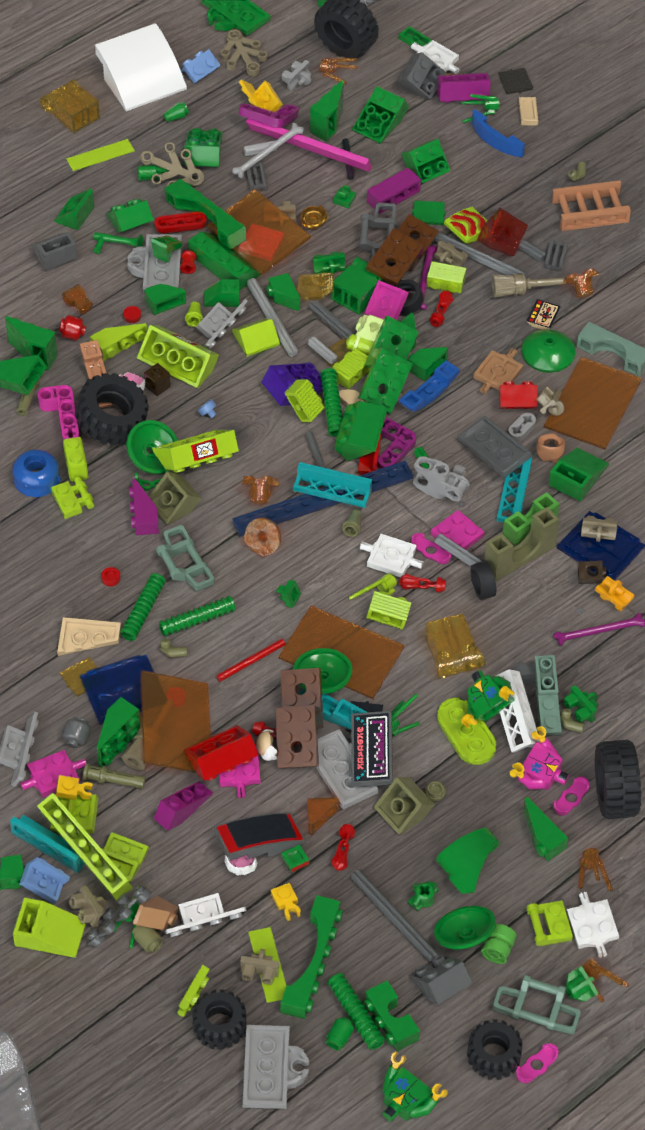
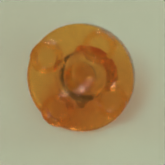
M592 268L585 270L579 276L577 273L567 275L563 282L564 285L572 283L577 297L585 298L593 294L591 280L599 274L598 271Z
M243 476L242 485L251 487L249 490L251 502L262 505L269 502V497L271 496L269 488L279 487L278 479L270 476H261V480L254 476Z
M263 517L256 518L247 525L244 542L255 553L267 556L279 548L281 532L272 520Z

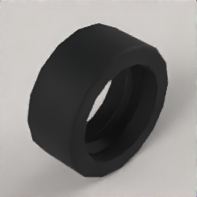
M401 280L397 288L405 291H415L414 297L404 303L400 314L406 315L417 311L421 307L424 295L420 286L414 280Z
M486 561L472 564L470 569L471 580L477 597L480 600L495 597L497 591L496 582L490 564Z

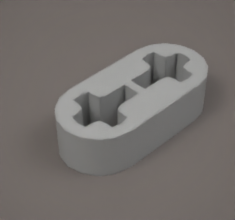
M531 413L522 414L509 427L508 434L516 441L521 442L535 428L536 417Z

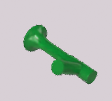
M99 232L94 233V240H98L93 249V252L96 254H100L104 242L127 244L135 248L143 246L142 234L137 238H126Z

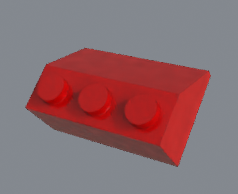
M238 725L184 749L197 775L204 781L213 780L218 774L230 772L235 769V766L253 761L254 757L259 756L251 734Z

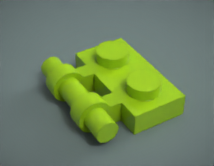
M80 477L74 478V486H70L67 481L51 487V492L65 519L81 514L82 507L85 505L88 509L94 507L93 497L87 492V485ZM80 493L82 497L77 499L75 495Z
M204 965L199 969L178 1006L180 1008L177 1013L180 1016L184 1017L187 1011L192 1009L200 996L199 994L209 980L206 975L210 969Z

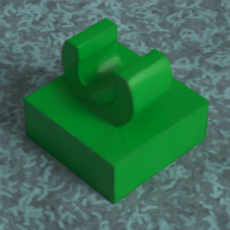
M343 185V188L340 187L333 198V204L349 209L356 198V192L350 191L351 187Z
M288 580L286 586L279 585L276 590L277 593H281L280 600H283L286 606L294 608L301 595L296 581Z

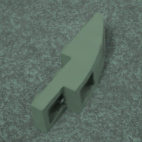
M555 655L535 656L538 720L540 721V726L546 729V736L561 735Z

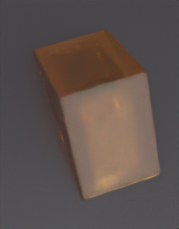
M307 798L308 834L312 836L339 811L338 798Z

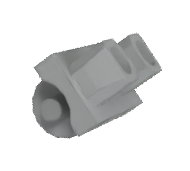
M305 60L303 63L295 61L291 66L292 73L288 70L282 73V81L287 83L288 90L292 91L298 84L308 86L311 83V73L308 70L309 61Z

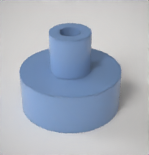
M210 399L197 411L201 416L208 414L210 418H213L216 415V412L213 410L216 404Z

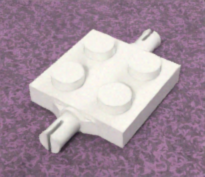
M433 40L425 46H420L415 42L412 44L411 49L418 53L423 52L444 71L449 70L455 74L459 73L460 68L453 65L459 60L458 54Z
M380 534L378 541L373 545L362 542L360 549L370 552L367 567L398 577L404 575L410 566L422 569L424 561L413 558L416 551L415 544L384 534Z
M584 892V896L583 893H580L579 897L582 905L567 909V915L578 949L596 947L598 957L602 958V954L605 957L607 953L604 945L609 941L619 939L608 901L606 899L590 902L587 892Z

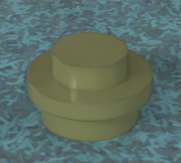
M437 781L431 782L425 789V794L432 801L442 800L446 793L445 787Z

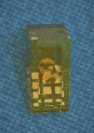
M334 273L299 275L298 292L303 300L322 299L332 292Z

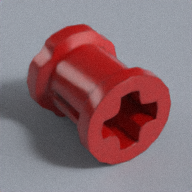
M190 250L183 251L181 253L182 264L180 265V270L182 273L192 274L196 271L194 264L196 253Z

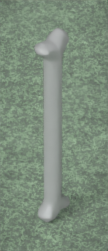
M293 123L290 131L242 166L234 167L232 173L238 175L239 178H243L245 171L294 135L302 134L304 128L299 127L297 123Z

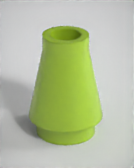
M198 302L190 304L185 316V321L191 327H197L203 320L201 305Z

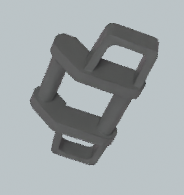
M377 203L374 216L370 214H361L360 216L362 227L359 248L372 253V258L382 243H373L368 240L369 226L372 228H388L389 235L393 228L397 227V220L395 219L396 204ZM379 210H392V218H377ZM387 261L386 264L393 266V261Z

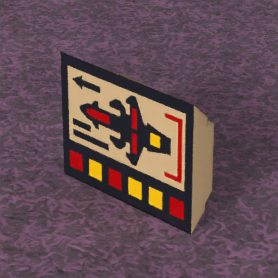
M537 299L527 319L528 324L541 330L550 329L561 306Z

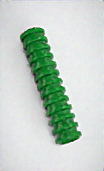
M327 368L321 371L327 428L330 436L337 437L343 420L338 390V377L335 369Z
M152 573L142 589L135 606H133L130 615L123 625V629L120 631L124 639L128 641L136 640L139 631L151 612V608H153L156 599L163 589V585L166 583L165 578L160 574Z
M228 595L226 599L223 597L220 601L218 599L215 600V603L210 602L209 605L204 604V607L193 608V611L182 612V615L171 616V619L160 620L159 627L163 636L168 637V634L173 635L174 632L178 633L180 630L184 631L185 628L195 627L197 623L200 625L202 622H207L208 619L211 621L213 617L218 618L219 615L224 616V613L235 612L234 600Z
M343 973L333 975L329 979L328 985L331 987L334 995L338 997L337 1000L341 1002V1006L344 1008L347 1016L351 1018V1022L354 1023L358 1033L361 1034L364 1043L369 1050L379 1048L383 1045L385 1038L381 1036L382 1033L378 1031L375 1022L371 1020L372 1017L368 1015V1011L365 1010V1006L358 999L354 989H351L352 986L348 983Z

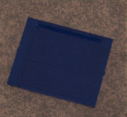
M591 511L584 516V518L594 516L596 519H606L602 515ZM583 519L557 545L558 550L578 562L602 561V566H606V577L609 576L614 581L645 548V544L640 542L638 537L618 525L615 540L600 539V542H597L596 538L582 537Z
M147 655L130 657L89 670L86 674L80 675L81 682L99 725L104 724L107 710L120 697L138 708L139 713L162 706L166 702L158 678Z

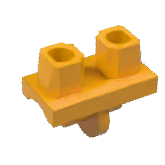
M609 576L600 585L595 587V591L600 594V597L605 601L612 602L619 611H622L635 596L622 586L620 580L614 581Z

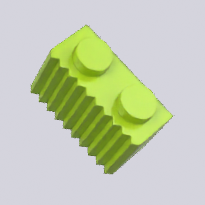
M431 262L427 276V287L436 290H448L451 293L458 292L460 294L466 279L467 268Z
M354 348L352 352H347L340 363L336 362L332 369L337 371L338 383L347 389L356 384L370 371V368L364 366L368 356L357 348Z
M307 379L295 380L291 387L284 392L301 422H312L325 408L321 398L314 391L313 384Z
M81 437L64 439V455L70 481L74 482L76 477H80L81 480H87L88 468Z
M374 591L366 618L403 629L412 602L407 601L403 597L396 598L390 596L384 591Z

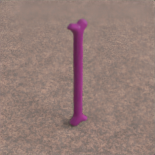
M436 245L429 247L426 251L420 282L424 298L433 254L438 249ZM424 301L419 309H427V305L424 304Z
M637 613L634 618L567 633L556 631L553 637L558 640V645L563 646L565 641L630 626L645 627V620L642 619L641 613Z

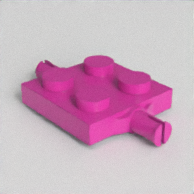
M258 756L254 757L253 761L235 766V769L230 772L220 773V787L237 788L238 798H241V791L242 798L246 797V786L261 784Z
M65 750L31 762L27 764L31 779L20 782L21 788L24 791L34 786L39 790L42 798L56 793L59 775L79 778L76 770L85 767L86 760L83 758L72 762Z

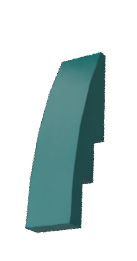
M302 689L299 695H303L306 690ZM322 694L323 719L328 722L351 729V714L368 713L342 698L339 702L326 694Z

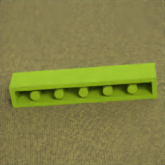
M54 793L37 805L45 818L116 901L122 894H127L133 889L127 878Z

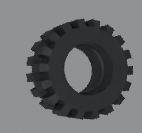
M220 989V992L212 990L211 994L205 993L203 994V999L199 998L197 1000V1005H194L192 1013L193 1030L196 1033V1038L202 1040L203 1045L209 1044L211 1049H214L216 1046L219 1047V1050H222L223 1046L230 1048L233 1042L235 1044L240 1042V1037L243 1038L245 1035L247 1023L245 1005L241 1002V998L238 995L234 997L233 992L229 991L227 994L225 990ZM216 1014H224L231 1018L228 1023L223 1025H215L208 1021L210 1017Z
M493 1019V1022L490 1023L487 1020L484 1021L483 1026L478 1024L476 1030L473 1029L471 1032L467 1052L468 1062L470 1065H473L472 1069L475 1072L479 1071V1076L481 1077L486 1075L490 1080L493 1077L501 1080L502 1076L509 1077L510 1072L514 1073L517 1066L520 1065L523 1041L518 1030L514 1031L513 1025L507 1026L506 1021L502 1020V1023H498V1019ZM489 1044H498L507 1052L495 1056L487 1053L484 1047Z

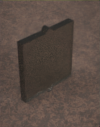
M525 68L498 72L507 95L533 90V85Z

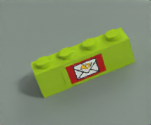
M150 325L137 359L151 366L159 363L170 375L199 388L213 372L219 354L160 325Z
M216 429L154 447L153 452L166 470H173L174 473L185 471L184 467L190 466V468L201 466V462L212 463L216 462L218 457H222V459L232 457V453L239 452L234 430Z

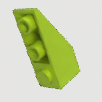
M147 324L104 328L90 336V341L98 340L102 360L105 361L137 342L144 340L147 333Z

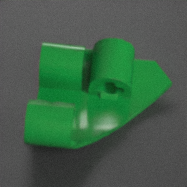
M487 827L475 830L446 847L437 856L436 862L447 873L449 880L461 894L475 893L483 865L488 855L498 847L499 840Z

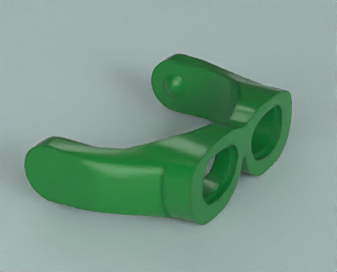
M135 472V479L144 491H149L152 487L155 488V484L159 483L162 479L160 478L155 481L143 480Z

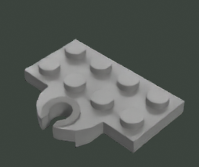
M146 234V247L133 248V251L128 255V270L134 276L143 278V291L150 286L160 283L179 288L181 249L172 252L169 263L153 255L152 238L167 236L168 234ZM169 235L182 241V235Z
M340 729L318 738L319 766L316 769L342 810L378 794L377 786L352 787V743L349 744Z
M246 1025L243 1108L287 1109V1089L298 1087L308 1078V1069L302 1071H295L293 1069L297 1064L305 1067L309 1066V1059L303 1049L297 1046H289V1026Z

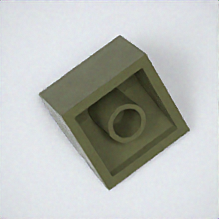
M166 472L149 495V498L157 507L158 515L167 525L191 513L202 499L181 474Z
M396 777L374 808L401 835L421 822L435 804L410 777Z

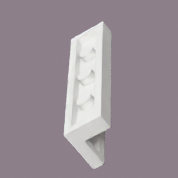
M509 669L496 676L510 681L512 691L515 692L512 695L515 701L511 703L509 709L504 708L500 711L511 752L515 753L526 747L533 748L536 742L539 743V740H534L531 736L532 732L537 731L520 671ZM511 715L516 716L517 722L515 727L510 726L509 720ZM519 733L522 736L523 743L516 746L515 737Z

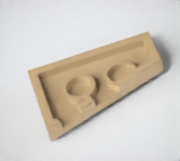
M63 617L57 651L58 656L119 644L121 623Z

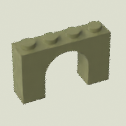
M548 507L532 515L531 529L526 538L513 548V545L502 533L486 542L484 561L490 564L495 582L556 547L559 518Z

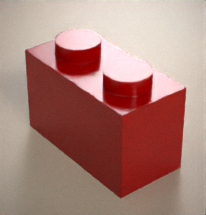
M503 382V385L499 386V409L537 408V385H533V382H522V385H514V382Z

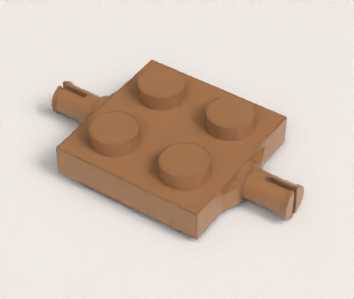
M511 348L507 355L499 354L492 350L475 371L473 377L484 383L480 388L481 393L486 394L490 387L499 390V386L503 385V382H514L523 370V364L513 359L517 354L516 349Z

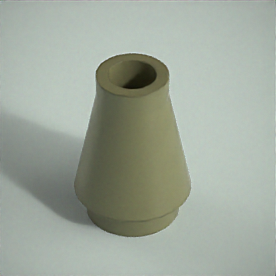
M352 510L343 523L342 529L346 536L355 537L360 533L362 514L359 510Z

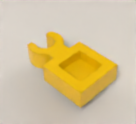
M59 775L56 797L76 800L77 795H80L81 798L89 800L92 793L85 790H91L93 784L89 782L78 784L79 778Z
M290 883L271 889V896L278 910L285 909L287 921H290V912H295L300 917V908L295 905L298 903V898Z

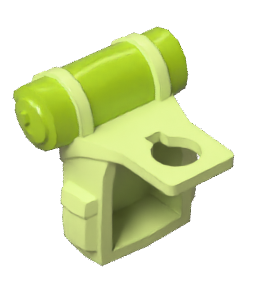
M365 314L363 317H360L355 328L357 333L355 335L351 334L348 337L346 349L354 350V348H357L368 356L383 323V319Z

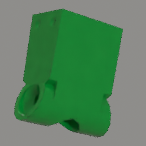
M357 256L352 265L332 281L331 300L360 315L367 308L378 280L389 285L392 284L366 270L369 262Z

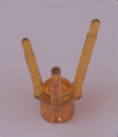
M322 59L320 72L324 73L323 76L340 82L341 78L331 74V72H335L336 67L358 69V66L336 64L335 62H356L357 59Z
M595 848L584 850L583 859L580 860L579 889L583 887L585 867L589 870H594L596 881L600 880L599 867L609 891H613L603 865V860L599 856V851Z
M593 958L587 960L582 966L589 978L594 977L595 980H598L602 975H605L615 983L629 987L627 982L605 969ZM595 986L596 990L599 993L596 996L599 998L601 1002H604V998Z

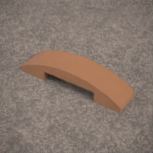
M98 340L81 343L80 349L88 379L107 373ZM109 402L98 403L100 408L115 405Z

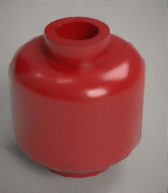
M67 315L61 319L58 332H61L63 338L77 341L80 336H84L86 326L83 325L81 318Z

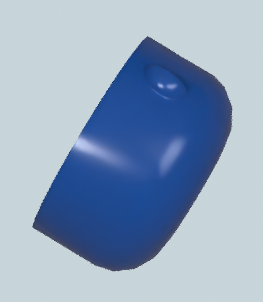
M39 449L26 451L19 455L13 463L14 485L20 493L26 496H46L51 493V487L58 485L61 481L58 462L47 451ZM34 469H40V471L31 472Z

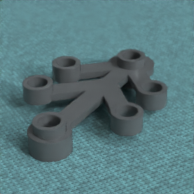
M139 885L133 891L134 897L132 899L126 893L122 894L117 900L118 908L115 911L111 907L107 908L102 915L104 920L98 929L94 928L88 933L87 944L93 947L101 944L106 934H110L117 927L115 923L129 917L132 913L130 907L136 901L139 904L144 903L151 896L152 892L146 886Z

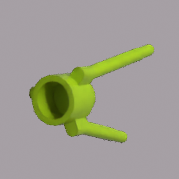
M387 573L376 582L349 596V599L352 600L376 586L379 591H384L391 595L395 592L393 587L397 585V581L392 574Z

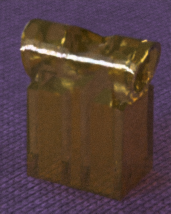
M75 79L40 98V104L43 109L48 113L54 114L72 133L100 119L99 101L79 86Z
M463 613L426 623L425 639L437 665L438 679L486 666L482 653L475 646Z

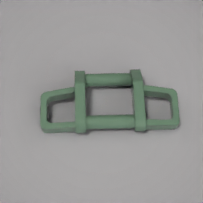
M179 525L165 531L164 540L166 545L158 546L156 552L163 558L169 568L172 579L187 581L196 591L213 585L215 578L206 562L202 561L196 551L195 544L190 539L184 526ZM179 533L183 535L184 541L171 545L169 537ZM188 551L196 565L186 569L177 568L171 557ZM204 573L208 577V580L196 583L193 580L194 577Z
M529 975L524 976L521 990L504 986L499 987L493 1003L494 1011L515 1019L522 1018L547 1026V1029L571 1035L575 1033L581 1012L578 1009L562 1004L566 987L561 985L557 987L531 979L532 976ZM529 987L557 995L550 1018L522 1010ZM501 995L518 997L514 1010L498 1004ZM560 1011L575 1016L573 1026L556 1023Z

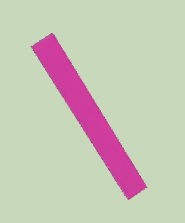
M249 118L246 121L250 130L275 139H279L289 131ZM296 134L286 141L289 144L368 172L372 169L368 158L300 134Z

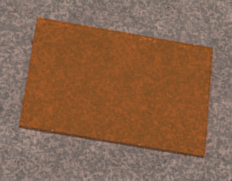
M256 189L225 211L246 228V241L232 248V250L261 275L311 238L305 230ZM212 222L206 225L209 230L218 236L217 228Z
M581 357L559 398L565 407L563 413L557 416L550 413L544 428L605 450L642 378Z
M310 606L280 653L279 659L294 665L298 657L309 650L317 648L337 650L347 656L352 664V677L345 688L374 699L405 645Z
M142 670L143 763L196 773L184 749L211 737L208 683Z

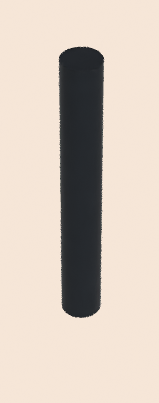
M344 138L342 140L343 150L350 152L349 139ZM345 164L347 179L353 180V166Z

